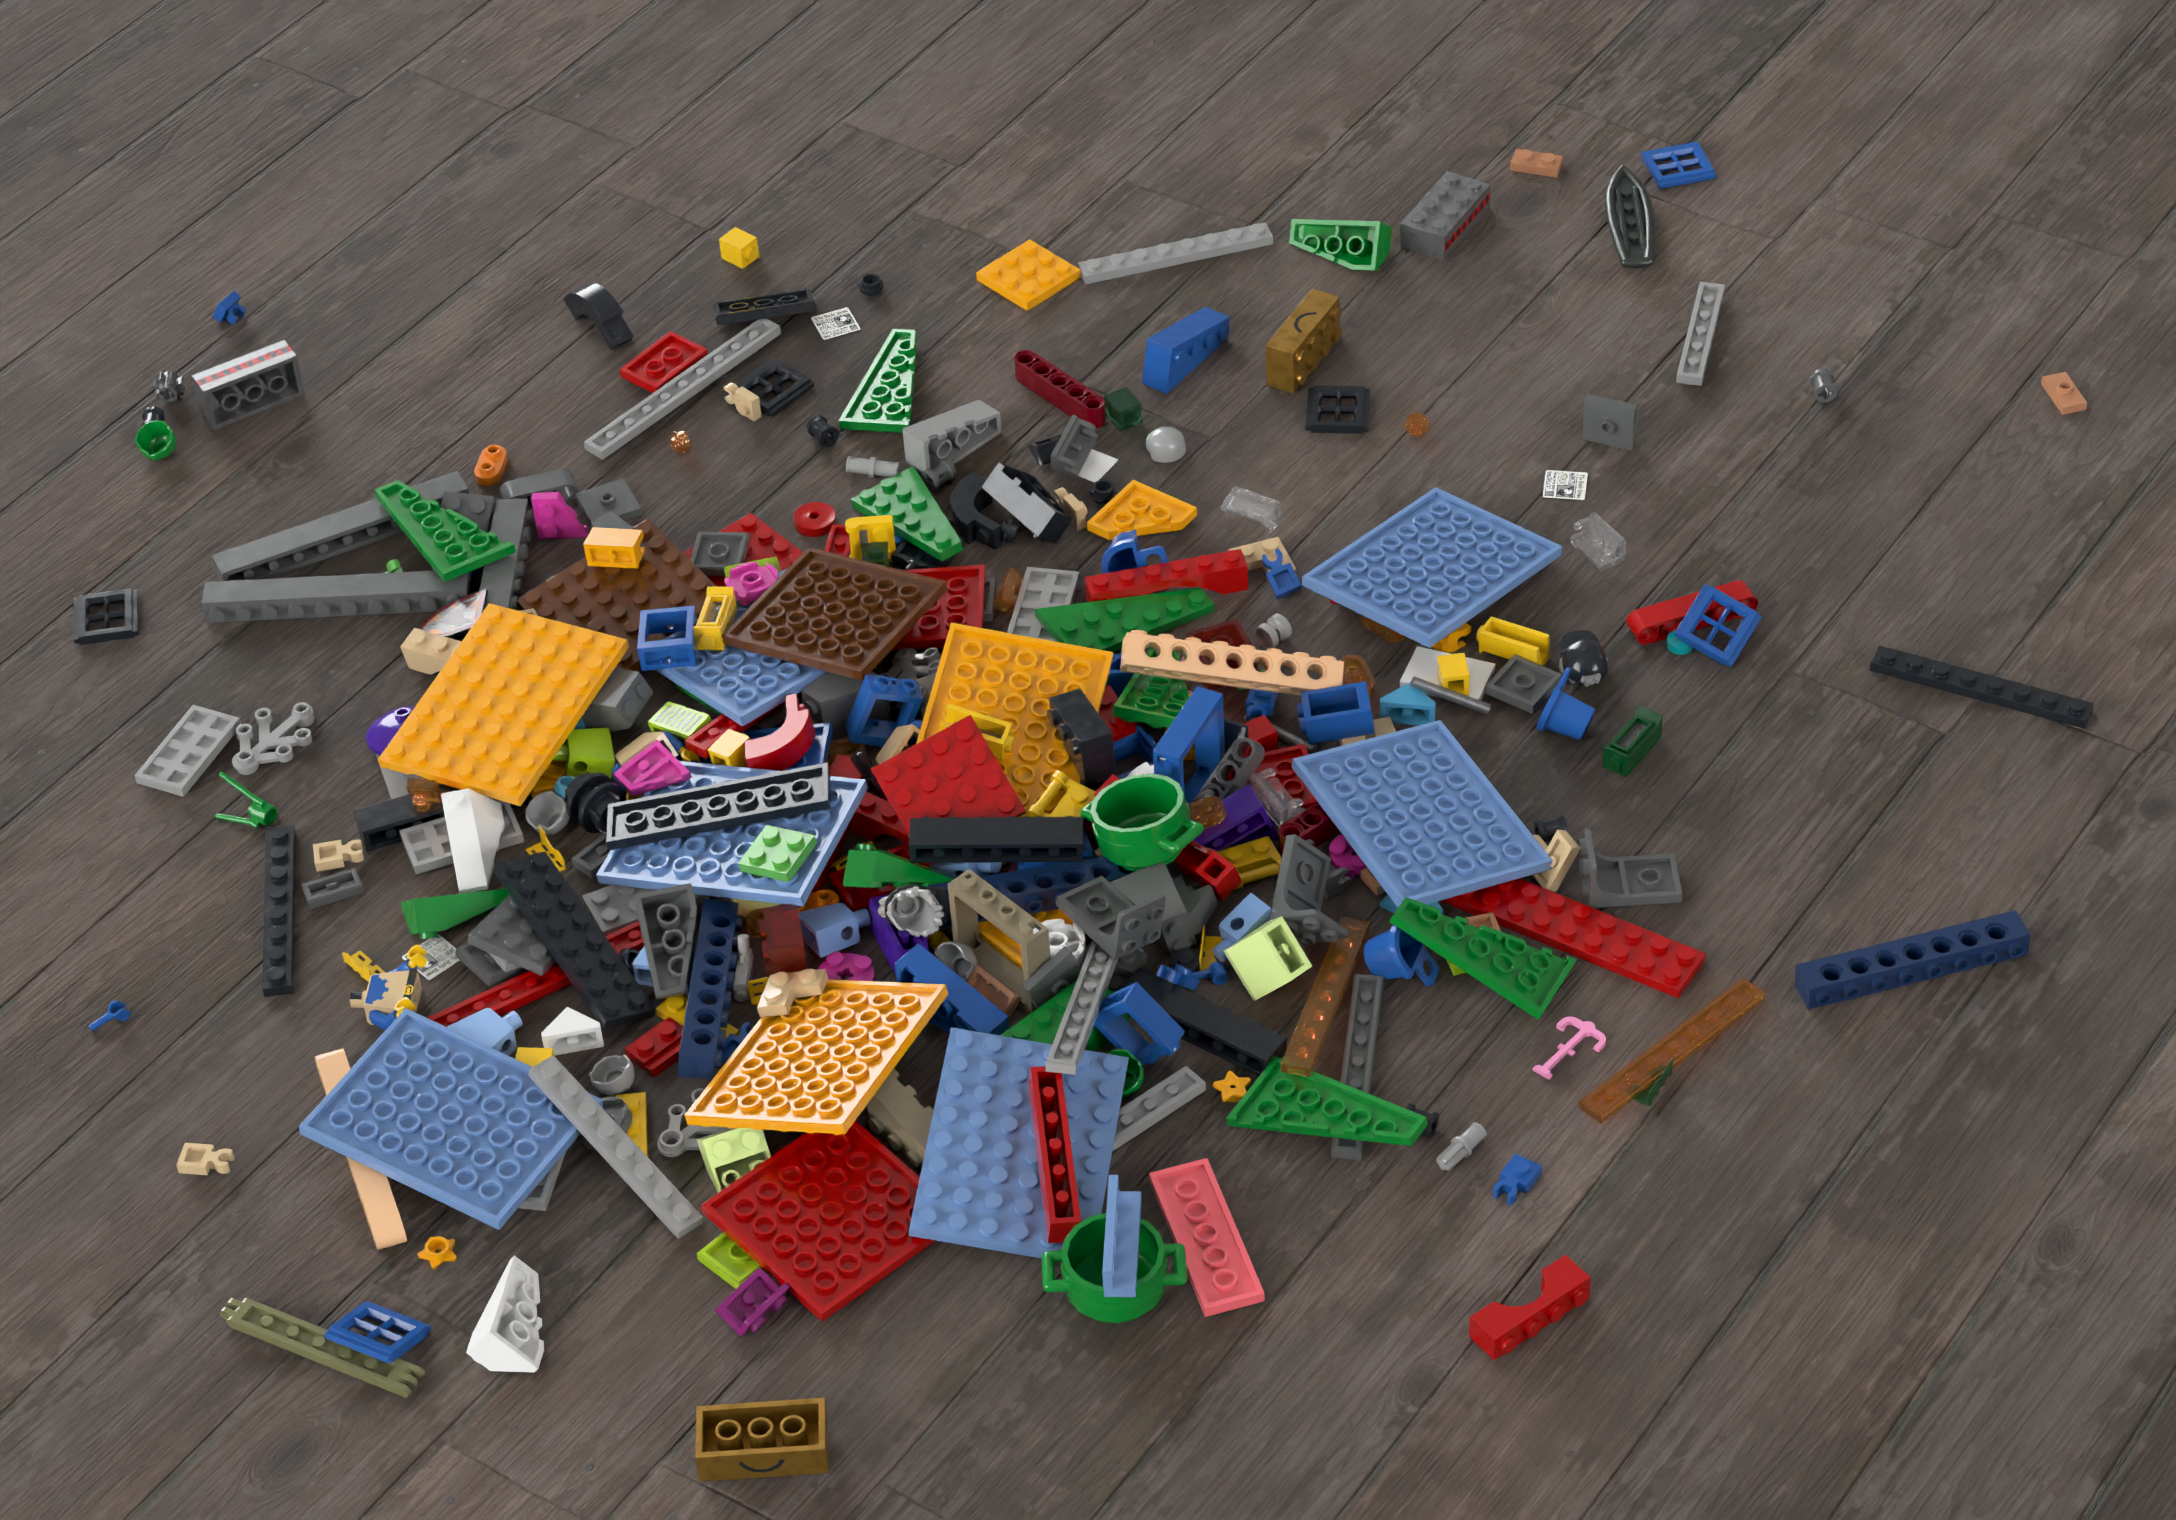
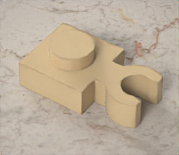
M732 382L723 387L729 393L725 400L729 404H735L737 411L741 415H745L752 421L762 417L760 400L757 395L743 386L738 388Z
M1063 487L1054 490L1053 494L1058 498L1056 501L1073 518L1070 524L1077 531L1086 528V515L1088 512L1085 504L1079 501L1072 493L1068 494Z
M341 840L313 844L316 871L345 867L344 861L355 863L363 861L361 840H352L346 845H342Z
M184 1143L176 1166L178 1173L208 1175L210 1169L226 1174L230 1173V1167L228 1162L223 1161H234L235 1158L231 1149L224 1148L215 1151L214 1145Z

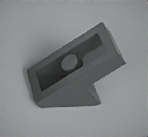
M1179 876L1172 880L1187 911L1194 935L1201 932L1203 926L1214 913L1218 902L1211 885L1194 890L1192 885L1186 886L1182 876Z

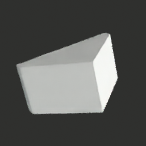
M566 1007L541 1033L544 1048H553L554 1056L604 1047L600 1022L569 1007Z

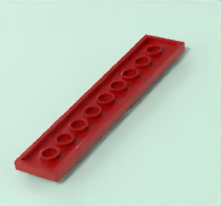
M1520 878L1440 900L1475 916L1493 912L1499 926L1676 998L1680 997L1702 967L1706 958V953Z

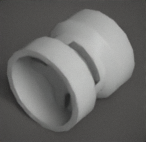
M1277 613L1268 618L1267 623L1260 624L1254 630L1256 641L1265 650L1275 648L1279 641L1286 640L1292 634V628L1288 620Z

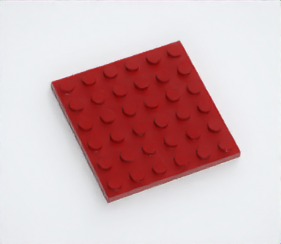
M856 1121L846 1134H803L701 1204L702 1213L781 1285L786 1283L790 1287L788 1291L822 1322L936 1241L909 1236V1227L920 1177Z

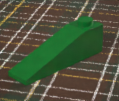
M1292 219L1289 243L1355 271H1377L1390 252L1393 227L1381 221Z
M858 843L857 848L850 849L848 852L843 887L882 888V886H888V884H892L893 887L906 884H920L926 887L927 885L951 882L956 877L919 863H910L909 859L885 850L874 849V844Z
M506 889L418 898L401 902V908L410 934H420V939L437 937V932L447 930L500 905L510 894Z

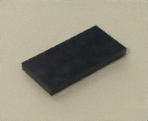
M811 289L715 302L713 304L717 325L816 311Z

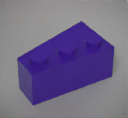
M1250 785L1243 787L1190 818L1201 823L1204 827L1203 832L1194 841L1216 852L1269 836L1272 842L1279 840L1277 831Z
M889 894L872 897L869 903V916L871 920L869 927L896 976L895 962L918 943L928 950L927 937L922 935L919 937L912 936L908 931H900L886 917L882 918L878 914V908L881 906L879 900L889 896Z

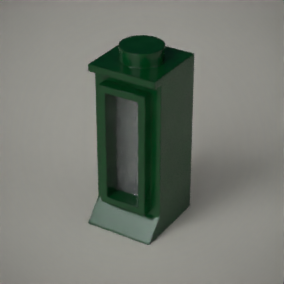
M1638 705L1634 716L1607 746H1603L1602 767L1627 777L1661 739L1663 716Z

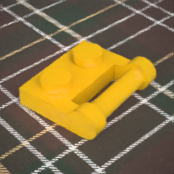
M893 515L855 517L845 521V529L849 533L850 558L870 563L892 562L891 554L896 550ZM861 530H867L869 551H861L859 535Z
M1055 771L1050 779L1051 783L1036 804H1032L1029 807L1026 815L1027 817H1081L1080 811L1095 798L1094 793L1096 791L1069 779L1061 771ZM1060 789L1065 791V795L1050 815L1045 813V809Z
M1269 836L1217 852L1232 863L1238 871L1242 882L1235 890L1243 888L1244 884L1279 874L1282 858Z

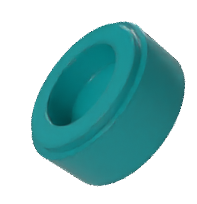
M1676 630L1668 634L1667 648L1670 652L1677 655H1685L1694 649L1674 636Z

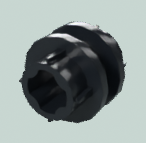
M586 772L575 777L569 783L567 789H565L567 812L571 819L580 823L587 832H602L605 834L607 832L608 804L626 801V794L622 787L617 783H613L606 774Z

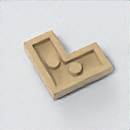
M1279 537L1228 549V551L1242 550L1248 571L1263 567L1265 573L1271 570L1263 565L1262 555L1266 554L1269 561H1275L1277 559L1275 550L1279 549L1283 555L1282 564L1291 563L1296 573V568Z
M1557 830L1548 846L1539 835H1533L1553 860L1550 865L1552 869L1533 874V877L1542 888L1555 893L1580 850L1578 844L1566 830Z
M805 969L800 972H778L770 975L757 1006L759 1016L786 1015L789 1013L794 998L822 995L828 980L826 970Z

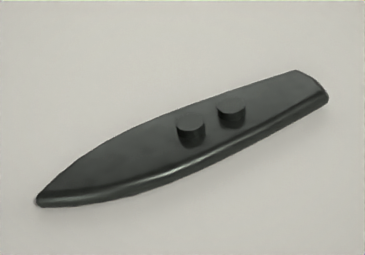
M1621 165L1613 174L1606 191L1605 207L1609 229L1622 267H1649L1654 263V218L1651 201L1647 190L1638 177L1625 165Z

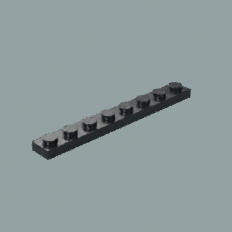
M1880 645L1870 662V671L2083 729H2085L2093 712L2094 703Z
M294 825L266 828L262 975L264 997L293 994L296 831Z

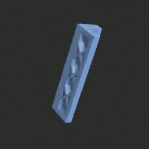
M1109 1175L1102 1270L1104 1297H1136L1142 1196L1139 1191H1119L1118 1175Z

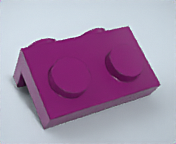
M759 1267L716 1308L715 1312L742 1337L749 1330L753 1333L756 1332L767 1320L764 1317L765 1314L770 1310L775 1313L788 1300L785 1294L790 1287L786 1283L779 1287Z

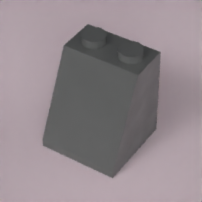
M615 667L581 717L585 729L609 728L610 732L631 727L654 693L640 672Z
M871 671V672L868 674V675H873V676H879V675H877L876 673H874L873 671ZM826 672L802 689L801 692L803 703L806 709H809L813 724L831 723L833 730L831 741L848 736L845 723L863 681ZM876 699L868 719L892 721L890 718V701Z
M1165 863L1146 867L1110 882L1134 905L1159 893L1166 897L1160 938L1154 943L1169 955L1198 945L1187 911Z

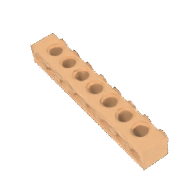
M1133 630L1131 633L1127 632L1122 642L1120 672L1301 696L1303 691L1340 686L1343 681L1344 661H1336V658L1332 656L1314 658L1309 657V654L1304 652H1295L1292 655L1282 653V650L1274 648L1267 649L1266 651L1255 650L1256 648L1252 645L1233 647L1228 646L1229 644L1223 641H1214L1211 644L1201 642V639L1194 637L1182 640L1175 639L1170 634L1152 636L1147 635V632L1142 630ZM1151 648L1155 650L1157 657H1149L1145 653V649ZM1172 652L1181 653L1184 661L1175 660ZM1199 656H1207L1211 660V665L1203 664ZM1226 660H1235L1238 664V668H1230L1227 665ZM1253 663L1262 664L1265 672L1256 671ZM1280 667H1288L1292 672V676L1284 675ZM1307 670L1317 672L1319 679L1314 680L1310 678Z

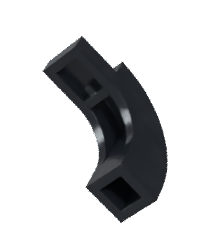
M589 283L567 294L563 299L575 320L587 315L595 323L611 350L632 340L634 337L622 317L624 311L621 306L599 284Z
M972 471L956 485L952 492L951 509L952 520L955 522L954 530L959 537L964 538V542L967 544L978 540L980 543L996 550L1002 546L1001 525L979 513L993 502V497L982 488L986 479Z

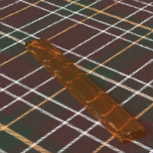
M1341 917L1339 924L1349 930L1348 937L1330 943L1282 1059L1281 1072L1310 1077L1369 932L1370 921Z
M1745 978L1740 979L1579 1101V1109L1602 1124L1653 1085L1658 1078H1661L1662 1072L1671 1059H1673L1674 1069L1764 1001L1765 992Z

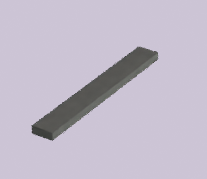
M1354 974L1340 1082L1370 1094L1384 976ZM1333 1138L1331 1158L1362 1160L1364 1141Z

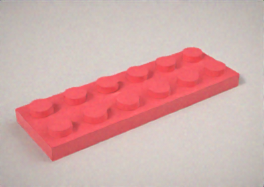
M1208 1158L1149 1173L1150 1184L1175 1243L1183 1244L1185 1247L1187 1274L1204 1316L1207 1317L1264 1302L1265 1293Z

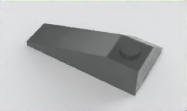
M688 883L634 894L637 916L656 999L685 994L697 915L692 884Z

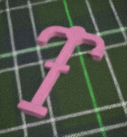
M1576 1017L1561 1019L1557 1023V1029L1564 1032L1567 1025H1573L1580 1029V1031L1565 1045L1562 1043L1558 1045L1557 1049L1559 1051L1543 1066L1538 1064L1532 1070L1550 1080L1553 1076L1550 1070L1566 1054L1572 1057L1575 1054V1051L1572 1049L1585 1036H1592L1599 1040L1593 1047L1599 1053L1606 1045V1037L1602 1032L1595 1029L1594 1023L1590 1021L1583 1022Z

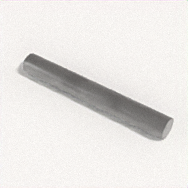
M1415 676L1410 683V687L1484 714H1488L1491 707L1489 703Z
M1245 714V716H1244V718H1243V722H1244V723L1248 722V721H1246V719H1245L1246 714ZM1272 724L1277 730L1279 740L1292 746L1305 744L1309 754L1316 752V744H1309L1307 740Z

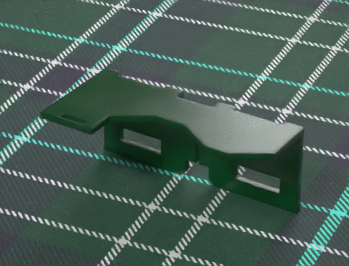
M1671 1059L1665 1069L1658 1068L1651 1072V1083L1648 1087L1641 1090L1633 1088L1627 1098L1650 1107L1655 1095H1658L1659 1089L1665 1085L1666 1079L1672 1074L1673 1059Z

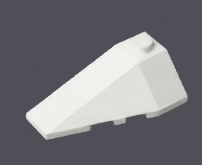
M469 788L442 793L441 798L459 893L487 890L494 869L495 854L500 846L499 839L505 827L501 804Z
M516 1256L510 1259L472 1333L466 1352L474 1361L482 1364L489 1371L535 1372L539 1368L544 1352V1341L539 1339L538 1331L542 1327V1318L537 1317L536 1306L540 1303L538 1273Z

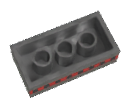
M1446 171L1401 222V247L1444 261L1489 210L1490 184Z
M285 340L192 375L201 416L212 431L305 395L297 356Z

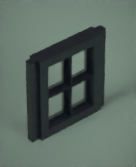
M770 359L736 383L738 388L743 386L749 391L758 384L765 387L756 395L760 400L761 412L772 417L815 386L809 377L776 359ZM775 372L781 375L773 383L765 380ZM788 380L795 383L785 391L778 388ZM771 392L779 395L769 403L762 400Z
M1314 386L1313 388H1308L1305 431H1311V433L1348 434L1367 432L1370 389L1356 386ZM1322 398H1336V405H1321ZM1341 398H1355V406H1341ZM1321 413L1335 414L1334 421H1320ZM1340 414H1354V422L1339 421Z
M130 588L79 595V598H74V644L80 643V645L121 640L134 638L135 635H139L138 590ZM123 602V610L109 612V604ZM104 605V613L89 615L90 606ZM123 618V627L109 629V620ZM103 621L102 630L89 631V623Z

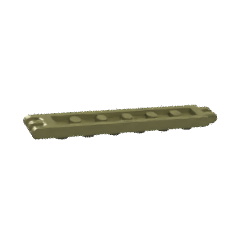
M230 1298L226 1303L227 1307H223L219 1312L220 1316L226 1320V1324L233 1329L405 1398L410 1395V1388H415L418 1384L417 1379H422L425 1375V1371L421 1367L397 1358L392 1363H386L326 1339L325 1332L328 1330L249 1298H244L242 1301Z

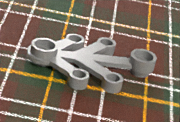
M936 647L929 648L924 653H917L913 648H902L894 654L892 659L893 666L888 673H882L879 676L895 678L902 672L898 679L916 681L918 679L917 676H928L937 672L941 655ZM918 663H927V664H928V666H916V665H917ZM919 685L923 696L919 709L927 706L930 694L925 687Z
M305 702L297 703L293 707L292 715L271 733L270 723L273 718L270 709H258L255 712V719L259 725V743L251 749L250 740L254 736L252 726L246 723L237 726L236 734L240 741V752L232 758L233 767L240 774L249 775L257 771L259 764L277 761L288 762L292 760L294 755L291 746L309 745L312 742L311 731L307 728H301L293 736H283L295 726L307 727L311 725L315 720L313 708ZM269 749H276V752L264 753Z
M698 1088L692 1092V1103L697 1100L705 1090L704 1088ZM674 1104L668 1109L669 1128L661 1133L657 1142L658 1150L667 1157L679 1156L685 1150H700L697 1139L693 1137L698 1134H715L729 1128L689 1125L681 1131V1124L686 1121V1108L681 1104Z

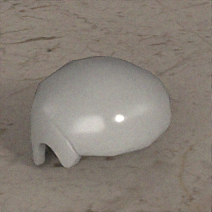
M1159 427L1151 431L1146 438L1147 452L1150 453L1151 459L1155 462H1174L1182 458L1186 453L1184 436L1174 427Z
M552 791L538 794L529 802L525 810L526 820L537 832H539L538 826H540L546 835L556 834L569 821L570 816L566 808L567 802L563 797L557 796Z
M942 942L934 951V954L942 963L966 982L977 967L974 951L962 942Z
M613 1055L604 1057L596 1063L589 1076L592 1085L600 1094L616 1096L630 1089L634 1083L635 1069L626 1055Z

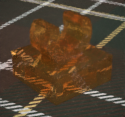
M408 778L406 789L413 800V805H417V812H428L430 802H440L442 792L436 780Z

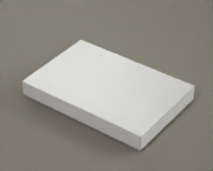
M1417 646L1400 680V687L1410 683L1414 676L1439 685L1437 678V656L1450 653ZM1466 657L1470 674V695L1467 696L1482 700L1486 691V685L1490 682L1495 672V664Z

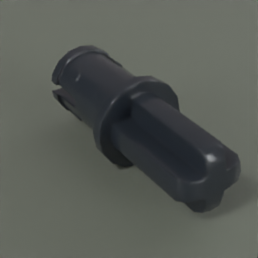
M860 750L854 753L851 761L862 778L866 780L872 793L881 799L887 800L871 771L875 766L866 752Z

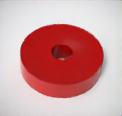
M822 502L804 504L795 511L793 516L796 531L807 537L826 535L830 532L832 524H836L834 509Z

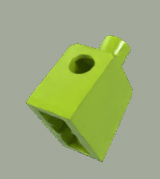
M609 728L572 730L553 760L564 761L565 772L568 776L577 777L586 772L591 774L599 772L606 774L611 779L615 758Z

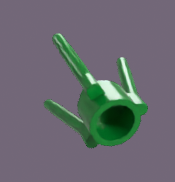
M224 772L219 773L221 778L253 802L248 809L251 819L216 813L215 817L217 819L247 824L256 829L261 824L267 827L274 823L278 815L277 807L260 799Z

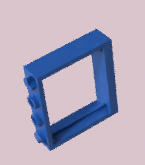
M1198 686L1153 750L1154 774L1168 776L1180 784L1189 806L1191 818L1197 815L1196 811L1198 809L1192 806L1191 801L1200 793L1201 788L1225 755L1223 694ZM1195 742L1196 771L1184 788L1183 759Z

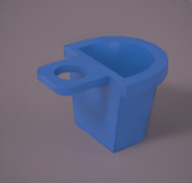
M1136 530L1123 532L1112 540L1110 547L1104 552L1101 560L1102 574L1148 566L1146 558L1151 554L1159 555L1162 559L1161 563H1166L1168 559L1163 546L1141 549Z
M1567 666L1540 716L1536 729L1541 732L1547 729L1582 740L1595 716V709L1562 692L1571 673V668Z
M1393 925L1390 930L1369 939L1365 944V962L1373 975L1384 976V980L1399 977L1410 979L1415 971L1426 986L1429 987L1434 984L1439 973V965L1427 951L1424 944L1397 926ZM1424 961L1430 966L1429 976L1424 972Z

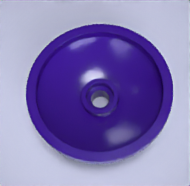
M415 706L399 707L377 718L366 732L368 748L381 756Z

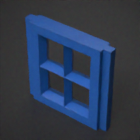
M1698 142L1641 152L1644 164L1660 189L1716 179L1714 168ZM1694 155L1696 157L1693 159L1678 161L1677 159L1679 157ZM1673 159L1674 161L1672 163L1656 165L1655 163L1658 161ZM1697 165L1701 166V169L1690 171L1683 170V168ZM1676 169L1680 171V173H1674L1664 176L1661 173Z
M1705 584L1675 631L1674 636L1724 666L1732 667L1762 616L1711 585ZM1713 600L1726 607L1717 622L1704 615ZM1730 610L1744 617L1735 632L1722 625ZM1701 619L1714 626L1706 641L1692 634ZM1718 630L1732 636L1724 651L1710 645Z
M365 1301L330 1326L329 1330L325 1332V1338L386 1363H392L426 1338L427 1334L431 1331V1326L372 1302ZM369 1318L381 1323V1325L378 1327L363 1320ZM356 1328L368 1333V1335L363 1336L350 1331V1329ZM394 1328L396 1330L406 1333V1335L401 1336L399 1334L388 1331V1329ZM378 1337L393 1343V1345L388 1346L375 1341V1339Z

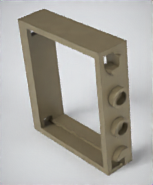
M969 869L948 883L953 941L962 942L972 948L977 959V965L985 968L1023 997L1018 1006L1030 1014L1036 1010V1007L1022 987V984L1051 958L1049 930ZM977 912L1021 945L1023 970L980 938ZM1037 928L1039 931L1034 934L1033 929Z

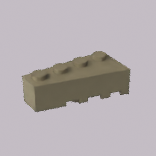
M893 1069L867 1104L868 1125L875 1134H880L895 1151L899 1150L914 1167L922 1169L934 1110L930 1106L923 1108L915 1097L917 1092L910 1085L904 1087L897 1080L899 1073Z

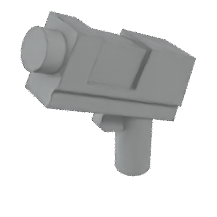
M747 934L738 935V960L733 984L734 999L743 1002L749 1000L750 995L747 981L753 979L754 956L752 949H750L749 935Z

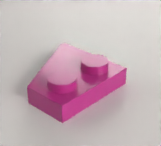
M559 492L532 493V505L538 539L587 538L589 527L587 525L583 526L579 522L577 513L566 504V500Z
M658 740L654 741L614 773L616 780L632 796L692 778L690 771Z

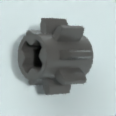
M173 371L160 372L159 379H154L153 381L155 397L159 396L164 402L178 401V395H184L183 377H179Z

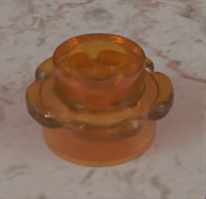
M1412 413L1407 417L1404 428L1413 436H1421L1429 430L1430 423L1426 415Z
M684 430L672 432V438L669 440L673 450L676 453L681 451L682 454H686L685 451L692 448L687 434Z

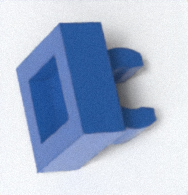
M233 290L218 304L213 318L219 323L226 318L230 324L234 325L238 317L233 313L238 314L242 318L246 312L243 306L238 305L241 296Z

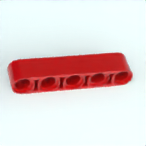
M1742 580L1714 587L1753 610H1756L1758 607V599ZM1700 591L1634 610L1628 615L1626 625L1640 644L1646 645L1667 639L1670 632L1677 630ZM1713 600L1704 615L1717 622L1726 607ZM1730 610L1724 622L1742 616ZM1701 619L1695 630L1712 625Z

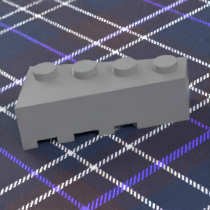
M976 400L903 428L906 469L914 466L919 476L923 479L922 474L924 470L934 469L943 460H948L954 465L1002 432L1000 412L984 402Z

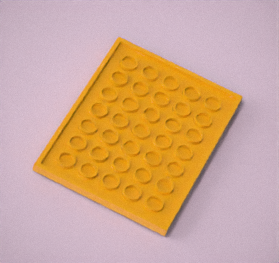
M489 603L378 758V762L383 768L404 774H415L433 782L461 790L469 788L486 797L521 806L628 650V641L624 638Z
M951 623L916 744L938 733L940 721H945L948 703L1012 723L1011 735L1015 736L1013 747L1010 752L1005 751L1002 761H999L997 757L995 758L1027 811L1032 804H1036L1047 789L1055 771H1061L1069 779L1081 784L1082 780L1055 726H1051L1048 720L1047 710H1050L1049 698L1080 688L1099 714L1113 661V652ZM1060 789L1044 812L1050 815L1066 792Z
M828 979L822 995L794 998L788 1014L760 1018L686 1112L687 1124L703 1127H728L731 1129L749 1128L754 1130H779L782 1132L846 1134L948 996L946 984Z

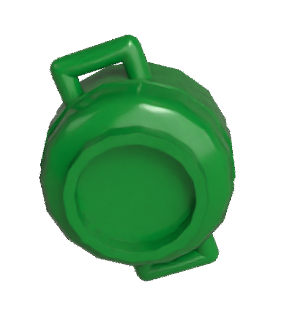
M1153 773L1137 774L1116 780L1103 788L1080 811V816L1083 819L1093 822L1094 835L1103 856L1131 871H1139L1160 863H1165V865L1171 863L1181 853V850L1204 830L1201 823L1190 819L1189 806L1180 784L1168 776Z
M1106 1213L1091 1216L1075 1225L1064 1239L1062 1250L1045 1251L1042 1254V1285L1044 1291L1048 1293L1066 1292L1068 1301L1080 1313L1102 1322L1121 1323L1136 1319L1156 1306L1164 1295L1165 1286L1183 1285L1187 1282L1186 1250L1184 1245L1180 1243L1163 1244L1161 1234L1148 1221L1142 1218L1140 1220L1136 1297H1104L1102 1270ZM1173 1256L1174 1273H1167L1168 1263L1166 1257ZM1054 1263H1061L1062 1279L1055 1280Z

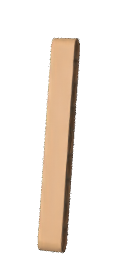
M344 1048L315 1056L326 1096L350 1070ZM347 1157L377 1251L407 1242L403 1223L387 1176Z

